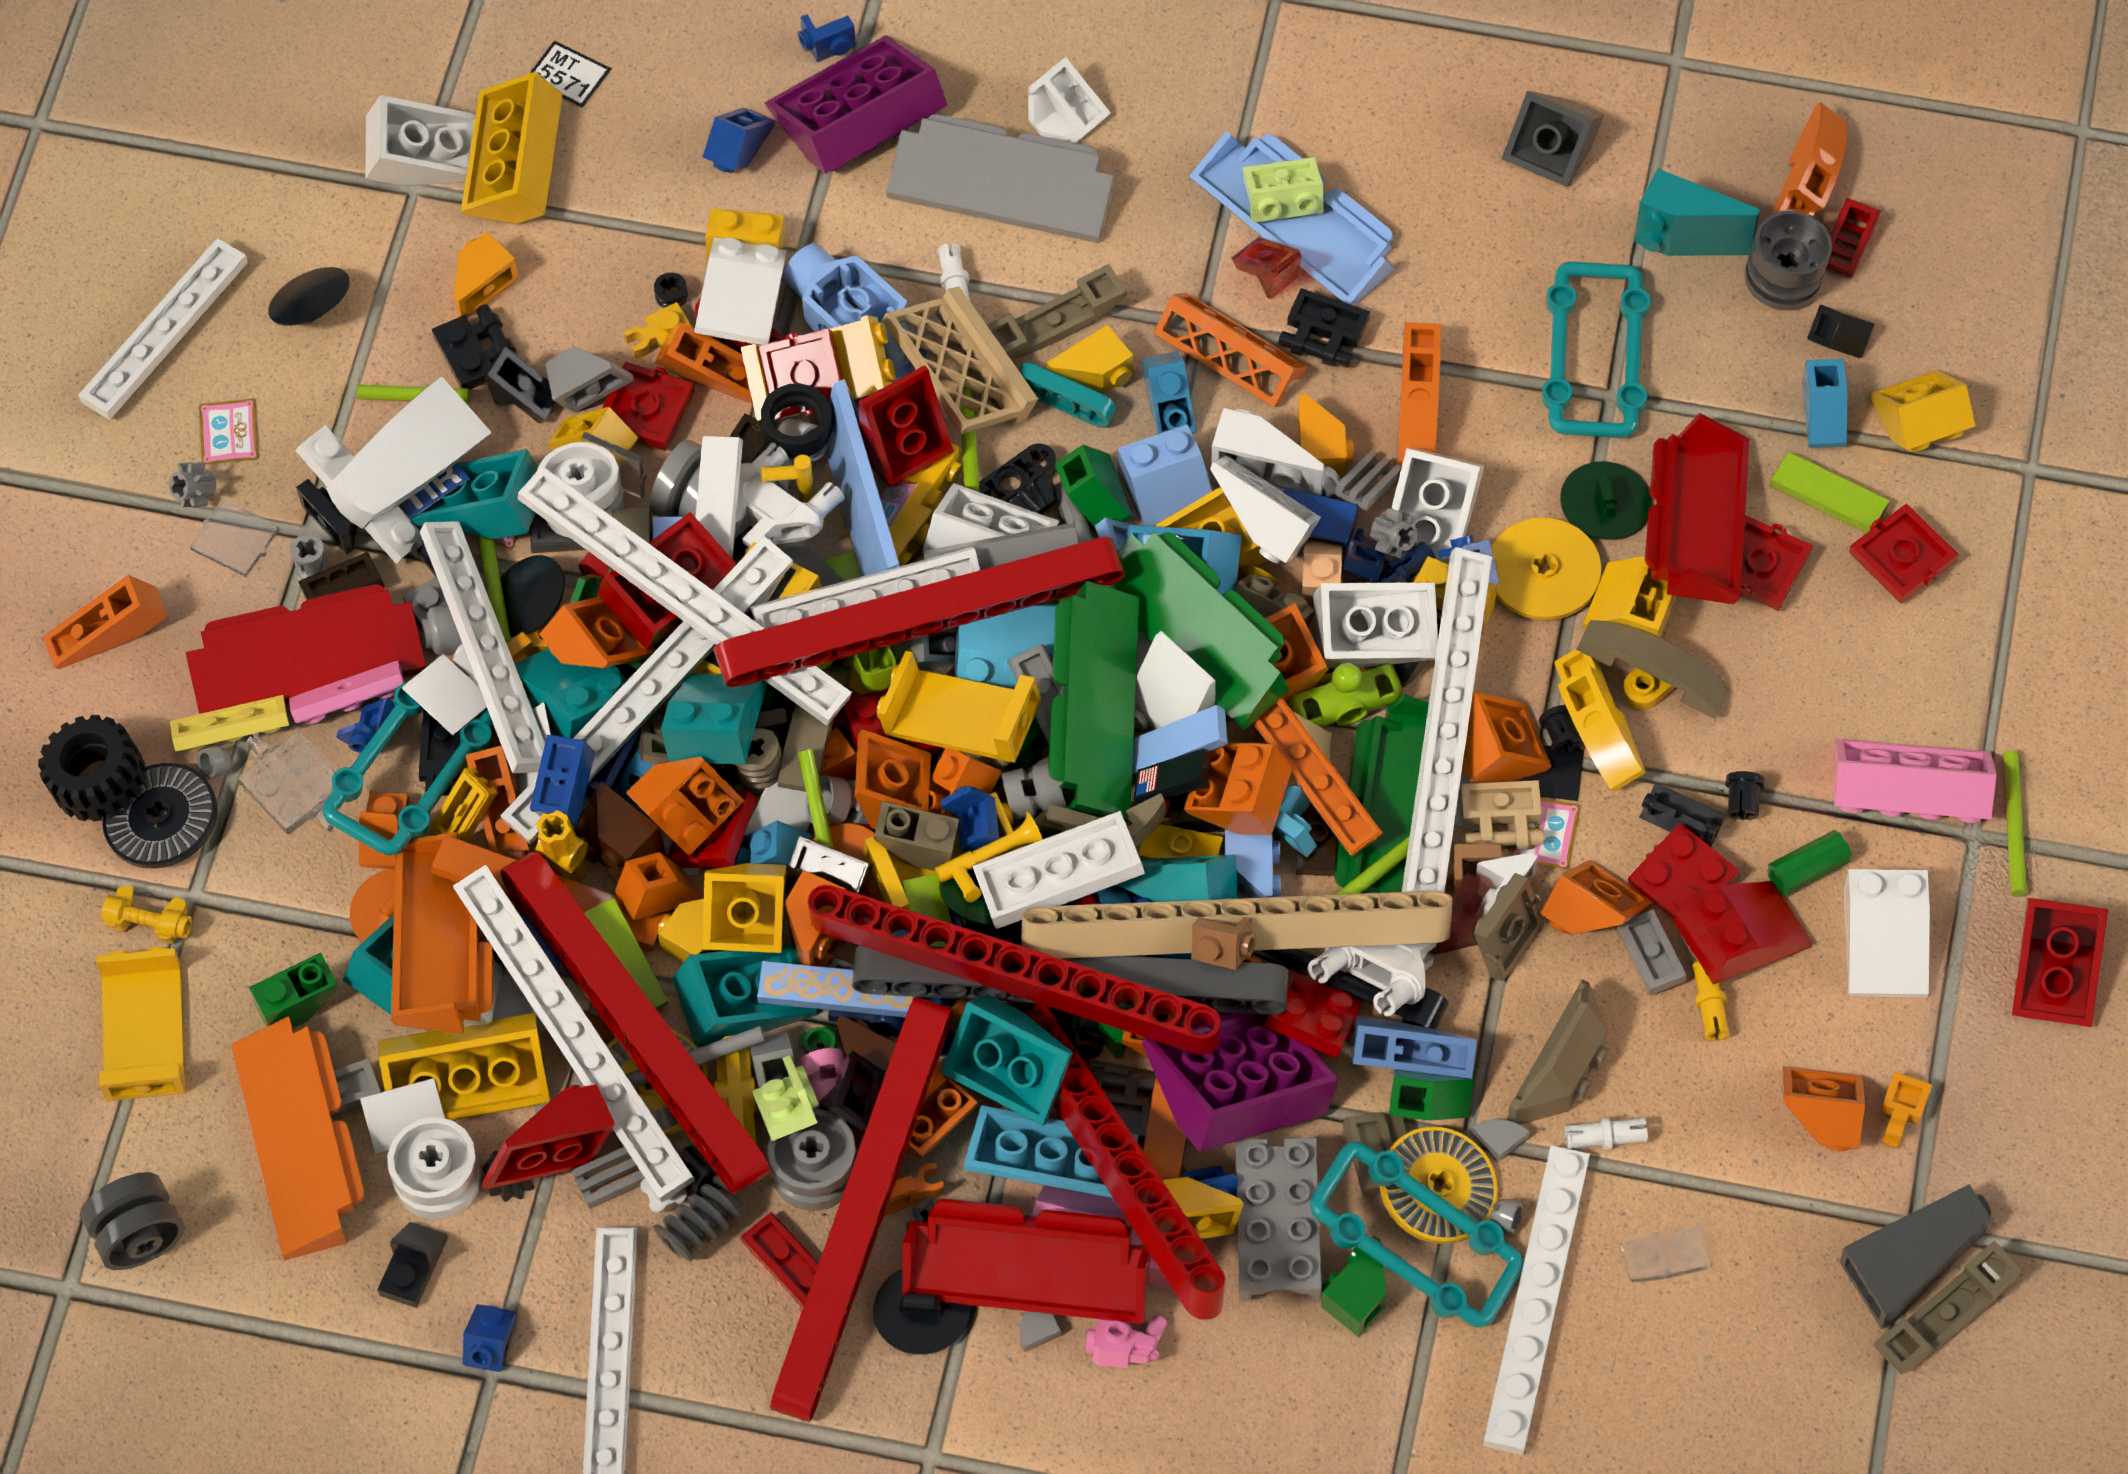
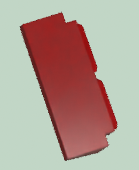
M1701 413L1678 436L1672 434L1667 440L1658 438L1653 444L1650 494L1657 501V504L1653 505L1648 511L1645 562L1652 569L1651 578L1668 581L1667 595L1734 605L1741 595L1750 439Z
M378 584L308 599L301 604L300 609L290 612L284 606H276L211 621L206 624L205 631H201L204 648L185 652L199 714L283 695L285 704H288L290 697L397 660L402 669L403 677L419 674L426 668L411 601L392 605L389 589L385 590L383 586Z
M939 1199L931 1207L928 1222L911 1221L904 1237L902 1296H905L906 1292L936 1295L938 1300L947 1303L1143 1324L1146 1313L1151 1255L1145 1246L1131 1244L1133 1227L1127 1226L1126 1221L1119 1217L1055 1210H1042L1037 1216L1025 1215L1024 1211L1017 1206Z

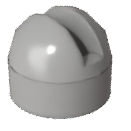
M221 746L204 748L198 753L199 769L208 779L223 775L231 766V756Z
M1501 1199L1494 1203V1211L1490 1212V1220L1496 1222L1503 1231L1514 1234L1522 1217L1523 1204L1511 1199Z

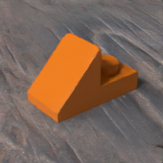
M370 791L366 812L360 813L359 823L384 838L392 840L398 831L399 813L404 807L409 806L408 794ZM359 841V867L395 869V855L381 854Z

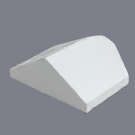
M1066 56L1028 87V120L1033 128L1043 137L1076 143L1111 114Z

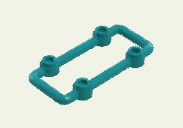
M1572 261L1561 264L1555 272L1554 285L1548 289L1546 296V307L1553 314L1550 380L1543 385L1541 398L1544 406L1549 409V425L1559 434L1626 438L1633 435L1637 430L1639 414L1645 409L1647 402V391L1640 385L1642 318H1645L1649 312L1651 299L1650 295L1643 289L1642 273L1634 266ZM1569 276L1629 280L1628 289L1623 292L1620 302L1621 313L1627 318L1625 384L1619 388L1616 400L1617 408L1624 414L1623 423L1563 419L1564 409L1570 405L1572 398V387L1565 380L1568 314L1574 310L1576 303V292L1569 285Z
M408 682L399 685L394 694L393 710L351 767L341 768L333 774L332 793L322 807L325 821L384 855H396L406 847L411 839L423 837L429 829L430 812L467 762L465 755L486 750L490 745L491 727L494 724L487 708L484 709L479 719H472L461 728L460 746L418 804L406 806L400 811L398 831L392 840H388L340 813L338 810L344 802L354 801L361 795L363 775L404 719L418 715L423 710V707L402 689Z
M1353 1141L1346 1144L1340 1150L1312 1195L1310 1210L1317 1220L1330 1228V1236L1337 1246L1343 1249L1358 1247L1430 1297L1433 1311L1442 1318L1457 1316L1475 1328H1483L1490 1325L1522 1273L1524 1260L1521 1253L1504 1241L1503 1230L1496 1222L1483 1220L1478 1223L1407 1174L1404 1171L1402 1159L1392 1151L1377 1153L1361 1142ZM1354 1158L1369 1166V1175L1373 1182L1380 1186L1395 1184L1466 1233L1470 1247L1474 1252L1486 1256L1495 1253L1508 1263L1480 1312L1466 1303V1294L1459 1285L1451 1282L1442 1285L1438 1284L1367 1235L1365 1223L1358 1215L1353 1213L1339 1215L1326 1206Z

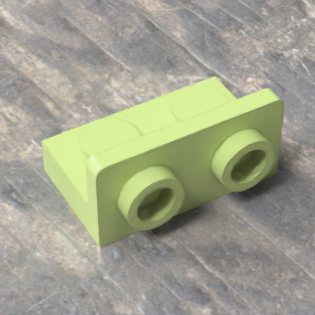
M1315 157L1243 167V180L1250 201V217L1252 222L1318 214L1324 211L1323 182Z
M790 1055L782 1058L789 1077L781 1080H770L763 1084L761 1088L752 1091L772 1141L817 1124L812 1108L819 1106L817 1098L809 1083L803 1065L795 1068Z

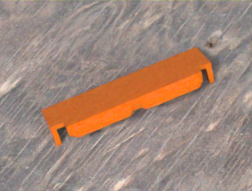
M457 832L411 839L406 847L395 855L391 1018L396 1026L464 1034V1019L481 1021V1013L489 1011L493 1006L494 952L490 943L482 942V937H485V935L453 888V885L457 882L430 873L432 863L444 836L448 835L459 839Z
M287 1016L231 1044L284 1261L347 1244L339 1215L354 1212L353 1204L361 1202L365 1195L348 1126L343 1121L332 1122L331 1118L332 1113L340 1110L342 1101L326 1038L323 1033L318 1031L310 1033L308 1026L294 1032L291 1020Z

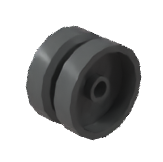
M143 1172L121 1177L95 1192L82 1206L79 1216L90 1238L96 1240L94 1245L105 1268L115 1271L128 1270L144 1265L171 1249L182 1237L185 1226L175 1206L168 1203L170 1197L159 1175Z

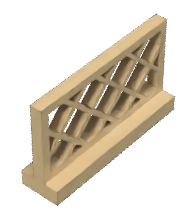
M960 286L948 289L942 298L889 312L883 317L882 322L914 368L918 369L924 365L928 368L938 402L960 434L1010 420L1012 425L1022 423L1038 401V397ZM934 312L943 325L928 320L927 315ZM905 321L917 326V333L914 334L904 330L899 322ZM926 330L941 336V344L923 338V331ZM948 340L955 342L962 353L947 348ZM919 348L938 355L936 363L923 358ZM943 358L962 365L960 373L942 366ZM967 369L974 370L982 382L966 376ZM939 376L957 383L956 391L944 387L939 381ZM963 386L981 393L980 401L963 395ZM987 397L995 399L1002 410L987 405ZM959 405L976 411V418L966 420L959 409Z

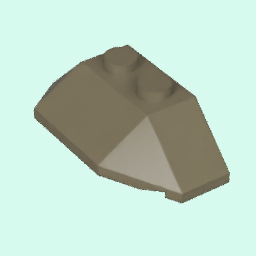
M1583 979L1580 981L1562 1016L1509 1106L1508 1120L1521 1125L1569 1111L1574 1100L1581 1102L1585 1097L1591 1084V1080L1587 1079L1592 1068L1597 1070L1601 1068L1609 1051V1048L1604 1046L1607 1031L1588 981Z

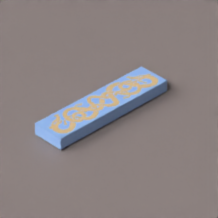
M762 961L757 1000L758 1003L906 1017L914 997L872 995L858 992L852 987L853 970Z

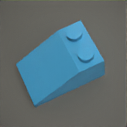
M1128 525L1127 540L1133 534L1143 545L1153 532L1158 536L1165 532L1173 533L1219 576L1221 584L1217 591L1221 595L1229 590L1235 591L1242 535L1213 530Z

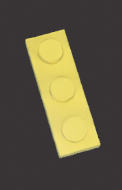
M283 695L170 721L175 752L181 750L195 751L207 744L220 741L234 742L246 735L259 732L273 733L281 727L289 726Z

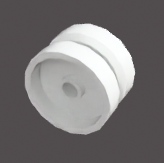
M573 442L557 447L544 457L537 468L538 471L541 466H544L610 516H612V510L625 508V496L621 485L619 467L614 456L602 446L590 442ZM546 520L548 526L558 535L570 538Z
M439 1117L418 1119L403 1127L391 1142L387 1160L395 1193L404 1208L417 1217L430 1220L452 1218L466 1210L477 1197L482 1178L476 1149L467 1131L454 1121Z

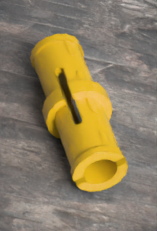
M1697 961L1692 965L1698 990L1695 1002L1696 1007L1702 1013L1704 1037L1707 1041H1715V1026H1717L1719 1041L1727 1039L1730 1036V1030L1728 1029L1724 1006L1727 1004L1726 993L1721 990L1720 983L1713 985L1708 975L1705 974L1703 967Z

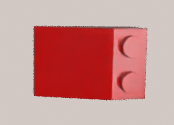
M925 365L859 401V428L871 468L889 488L954 452L932 379Z
M691 512L649 542L651 546L712 590L737 565ZM612 570L603 577L597 595L647 651L676 630L683 622V620L615 570Z
M1773 881L1720 884L1687 896L1673 921L1713 985L1811 948L1813 944Z
M2027 898L2012 1016L2092 1027L2108 909Z
M594 1084L584 1087L572 1085L565 1088L508 1137L482 1181L484 1190L571 1171L595 1160L615 1126V1122L598 1085Z

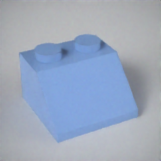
M1188 424L1117 448L1118 473L1143 526L1153 527L1212 492L1202 454Z

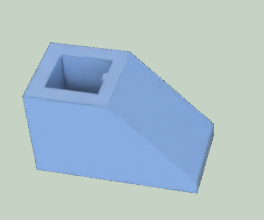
M1225 829V855L1235 854L1238 890L1247 898L1280 897V875H1273V863H1280V840H1272L1271 835L1236 834Z

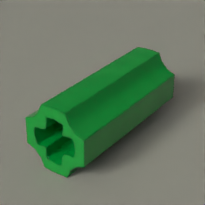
M1833 830L1769 863L1768 870L1766 871L1770 881L1774 882L1781 895L1786 896L1849 863L1852 854L1848 843L1843 839L1841 833Z

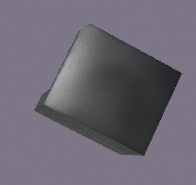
M1820 304L1807 339L1829 349L1861 358L1875 324L1852 314Z

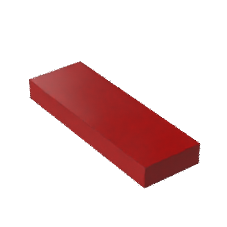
M771 1211L741 1235V1242L803 1308L819 1263Z

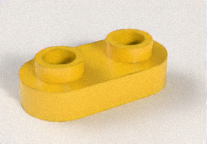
M1635 668L1624 680L1622 695L1624 701L1630 707L1636 710H1648L1657 705L1676 687ZM1645 683L1649 688L1640 689L1637 687V684Z

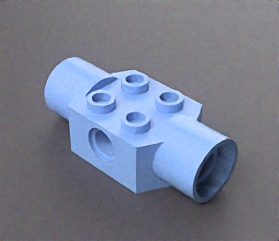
M811 243L801 248L789 260L782 274L783 282L802 299L804 322L814 332L861 321L860 317L866 315L877 317L878 322H882L886 313L908 307L907 300L858 255L835 260L817 243ZM905 321L899 322L904 330L916 334L908 327L909 323ZM883 323L887 333V344H884L886 358L891 359L896 374V379L892 381L893 383L916 369ZM919 348L923 358L927 359L930 352Z

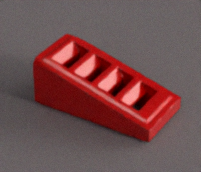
M1846 197L1830 236L1832 252L1851 259L1849 265L1829 258L1826 268L1853 278L1879 220L1880 210ZM1847 218H1852L1867 225L1865 229L1846 222ZM1842 229L1862 236L1860 241L1842 234ZM1837 240L1856 247L1855 253L1836 246Z

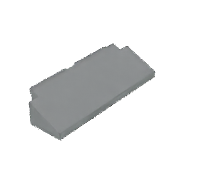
M934 114L928 119L922 118L919 133L901 130L888 184L887 198L1099 243L1114 196V184L1112 174L1098 172L1099 155H1097V151L1093 147L1029 133H1023L1018 138L1007 136L1006 131L1000 127Z

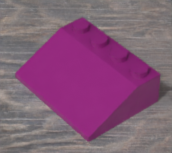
M887 35L765 102L767 109L809 162L825 174L841 169L849 160L860 154L871 152L875 149L876 145L890 137L899 136L901 130L906 131L908 127L921 121L922 118L928 119L931 115L936 114L938 110L948 105L935 69Z
M1231 1013L1221 1016L1220 1045L1217 1050L1206 1055L1195 1054L1149 1038H1144L1142 1043L1177 1126L1199 1152L1326 1115L1339 1079L1309 1046L1265 1027L1268 1015ZM1199 1026L1193 1031L1198 1034H1207L1212 1029L1207 1026Z

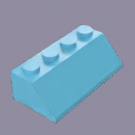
M1039 604L958 626L954 677L1014 689L1017 681L1007 660L1043 643L1053 663L1055 609L1057 605Z
M981 1105L963 1170L1113 1198L1062 1120L1048 1118L1046 1125L1042 1126L1015 1111ZM1132 1134L1133 1137L1135 1138V1140H1136L1137 1143H1138V1137H1139V1135H1137V1134Z

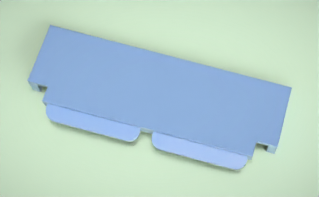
M1226 131L1189 175L1192 180L1344 303L1355 306L1395 270L1383 258L1393 249L1389 245L1393 239L1392 231L1341 189H1333L1328 194L1323 192L1324 211L1322 213L1252 222L1250 217V201L1243 180V167L1302 158L1272 134L1264 135L1260 140L1254 137L1245 148ZM1320 173V176H1321V179H1322V182H1323V186H1324V184H1325V178H1324V176Z
M845 379L834 382L828 401L832 414V434L828 441L826 455L835 486L842 491L845 497L844 501L840 504L861 576H866L901 565L857 421L859 410Z

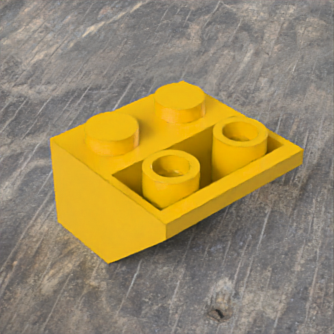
M1645 556L1608 562L1582 628L1586 629L1590 620L1607 621L1632 626L1661 637L1677 596L1667 595L1668 581L1651 578L1652 569L1647 566Z

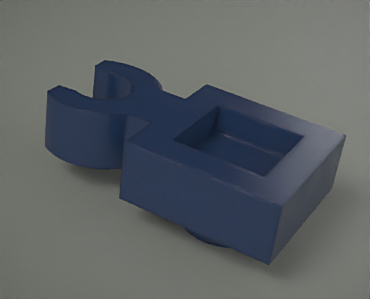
M1358 528L1354 538H1350L1345 550L1342 569L1349 571L1357 578H1369L1378 582L1383 570L1386 554L1376 551L1375 546L1378 542L1366 538L1363 535L1364 529Z

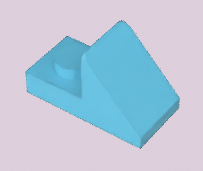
M1291 786L1286 788L1273 834L1305 857H1308L1317 845L1309 834L1312 830L1311 826L1300 816L1309 807L1310 802L1299 786Z

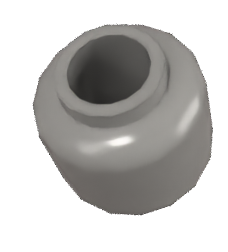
M448 604L430 608L426 615L427 618L421 619L426 649L432 648L438 656L442 654H455L457 648L463 643Z

